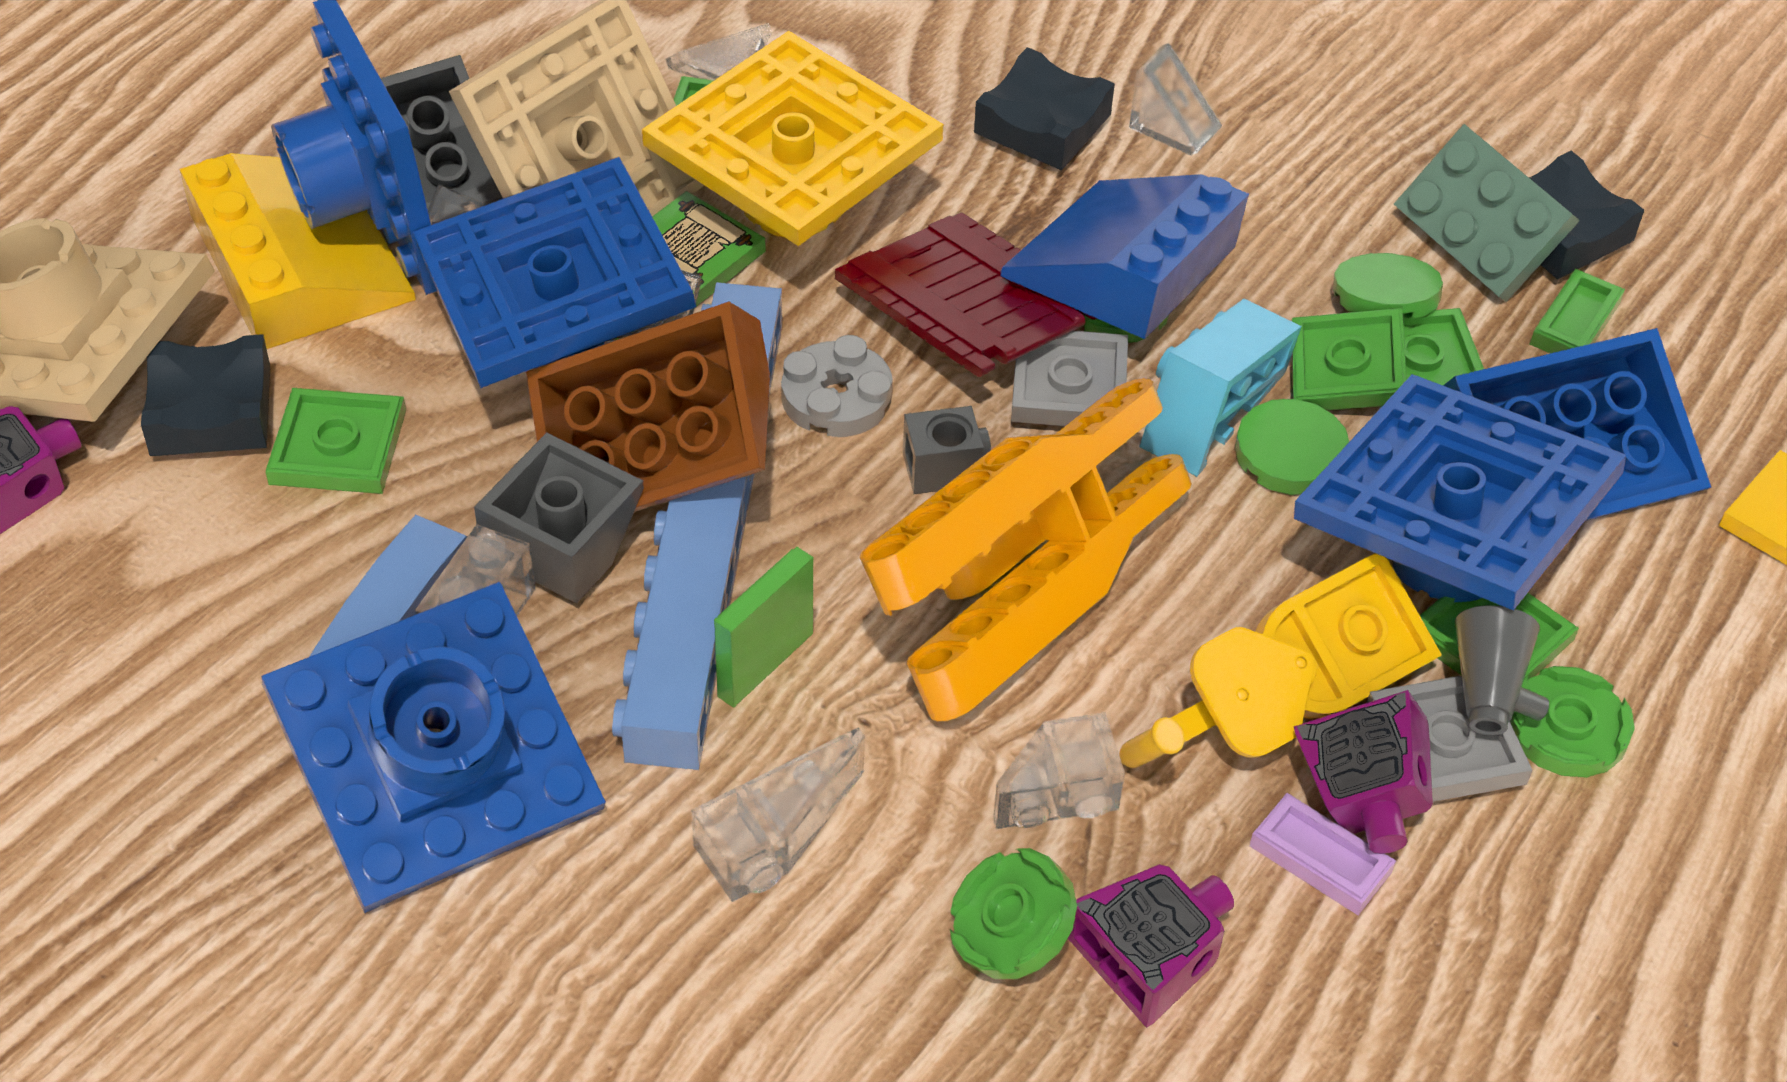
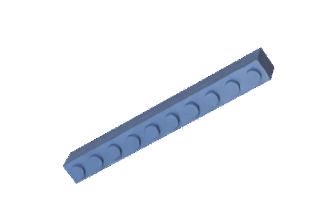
M716 282L712 304H703L701 311L730 301L760 320L770 371V394L782 330V288ZM754 474L668 501L667 511L658 510L654 527V545L659 546L658 556L648 555L644 573V590L650 591L648 602L637 603L634 618V637L640 638L637 650H627L624 662L623 684L629 687L627 700H616L613 713L612 733L613 736L622 737L624 763L699 770L717 677L714 619L731 602Z

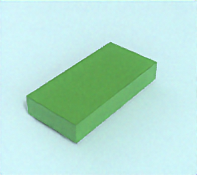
M1575 269L1533 331L1529 345L1548 353H1554L1595 343L1620 305L1625 289Z

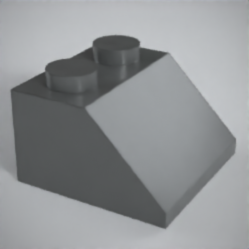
M546 432L474 506L481 554L578 603L613 564L644 489L643 480Z

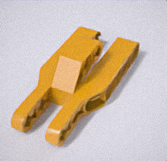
M1135 379L1115 387L1056 434L1006 438L861 552L860 560L885 615L891 616L893 615L892 610L909 607L924 599L935 589H943L947 598L952 600L964 599L978 594L998 580L1042 542L1049 540L908 658L906 664L932 720L947 721L968 713L1103 598L1114 581L1133 537L1191 488L1192 482L1183 458L1177 454L1163 455L1145 462L1107 493L1096 466L1162 412L1163 406L1151 379Z

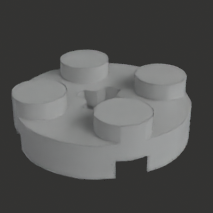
M844 335L836 341L821 342L800 351L792 352L784 359L781 381L782 405L789 418L806 430L810 431V424L817 427L827 428V436L848 437L861 434L878 425L885 416V408L891 403L892 373L883 358L874 351L867 349V344L862 338L854 335ZM833 384H841L846 386V391L838 393L835 388L826 387Z

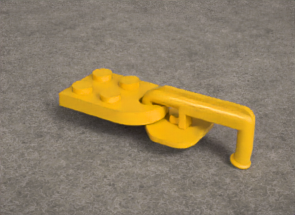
M1374 553L1277 605L1262 618L1256 631L1244 627H1235L1201 645L1192 656L1190 674L1202 701L1171 718L1163 717L1157 719L1153 723L1152 728L1126 741L1121 746L1118 757L1122 765L1137 768L1164 754L1178 753L1183 748L1184 742L1217 725L1224 740L1233 751L1244 757H1261L1296 738L1294 726L1302 724L1303 718L1319 719L1343 711L1369 697L1371 691L1385 688L1442 656L1389 560L1384 556Z

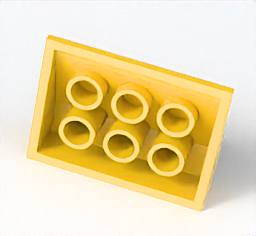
M230 153L179 169L190 215L251 335L263 334L267 349L416 300L414 290L380 231L377 230L367 210L313 229L309 227L304 213L301 212L294 197L280 157Z

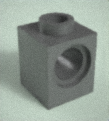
M972 406L904 414L903 456L913 494L939 491L991 450L988 430L986 427L978 428Z

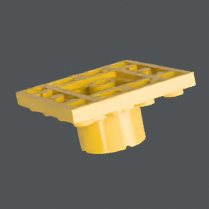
M787 31L642 129V141L644 147L743 210L745 216L754 225L758 224L762 230L775 236L785 237L795 245L800 246L813 235L826 230L828 225L832 222L835 223L844 212L943 141L944 124L792 32Z

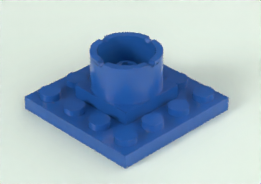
M336 0L315 1L313 5L318 25L312 26L310 29L321 58H328L329 67L322 69L325 82L321 83L327 106L271 125L273 138L278 147L277 151L294 197L311 229L367 210L377 230L382 229L389 244L398 242L399 246L396 247V253L406 277L409 278L416 275L426 295L436 292L437 289L413 235V231L430 226L431 222L408 126Z
M620 157L413 231L418 249L480 388L530 369H535L625 338L626 333L697 307L693 290Z
M1412 374L1295 500L1294 519L1391 559L1396 574L1404 584L1417 592L1420 590L1427 592L1431 598L1450 597L1455 598L1454 602H1467L1484 598L1514 610L1623 474L1626 454Z
M500 581L261 676L263 688L364 913L604 809L606 801ZM428 729H439V730H442V731H441V732H432V731H430V730H428Z

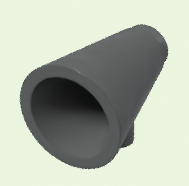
M1478 606L1458 614L1455 619V629L1469 727L1480 734L1499 735L1507 731L1508 722L1512 719L1514 711L1537 721L1543 719L1549 709L1548 698L1522 687L1540 631V626L1536 619L1517 609L1510 610L1503 606Z

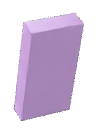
M1288 793L1285 794L1253 832L1249 845L1356 915L1362 912L1388 879L1396 860L1386 854L1370 851L1367 842Z

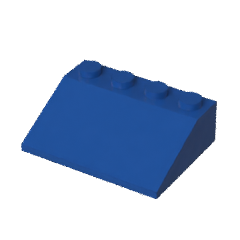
M1202 174L1099 180L1002 267L1000 276L1146 339L1235 248L1249 193L1232 187L1228 181L1222 178L1207 177Z
M1658 328L1458 375L1443 385L1626 454L1623 474L1585 521L1711 488Z

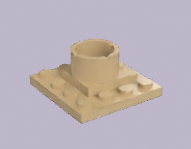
M627 0L596 1L449 91L503 199L620 157L652 216L685 191L693 194L705 186L643 146L642 129L674 108L676 104Z
M47 218L31 219L0 231V409L13 406L18 407L23 414L95 422L215 272L207 255L81 244L73 227L68 222L55 219L53 222Z

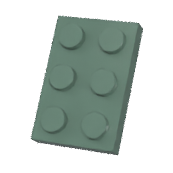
M1465 124L1460 127L1394 203L1398 209L1505 302L1512 297L1580 221Z

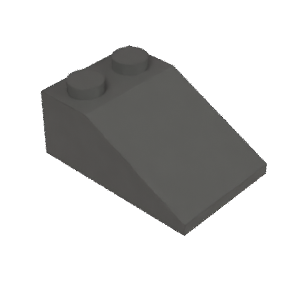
M461 55L380 78L408 126L430 222L470 211L503 199L449 93L450 90L470 79Z

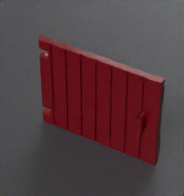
M962 212L954 216L949 215L931 223L927 228L874 252L869 251L849 260L847 264L835 269V280L848 289L853 290L854 293L867 302H871L873 306L886 315L889 314V317L902 326L908 327V330L921 339L926 340L927 343L940 352L945 353L946 356L959 365L964 366L965 369L977 377L995 370V362L991 358H995L1002 364H1008L1084 326L1086 323L1084 315L1092 320L1097 319L1001 277L1002 267L1019 253L1021 249L1015 248L1013 244L1000 236H996L994 232L983 225H978L977 221Z

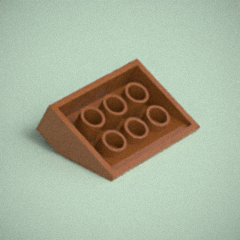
M730 301L526 371L537 442L547 432L643 480L644 489L634 512L765 470L770 371L761 322Z

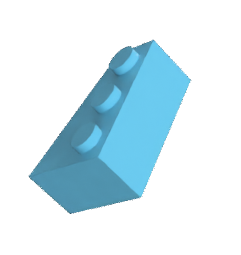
M1242 299L1226 312H1218L1212 322L1202 329H1194L1189 337L1177 347H1169L1161 357L1156 369V376L1161 379L1157 393L1163 409L1155 419L1146 425L1139 447L1158 457L1168 454L1180 455L1183 458L1187 471L1198 477L1207 465L1206 457L1212 442L1216 440L1225 445L1234 433V428L1228 425L1229 422L1241 409L1249 412L1253 407L1259 405L1285 374L1301 326L1251 301Z

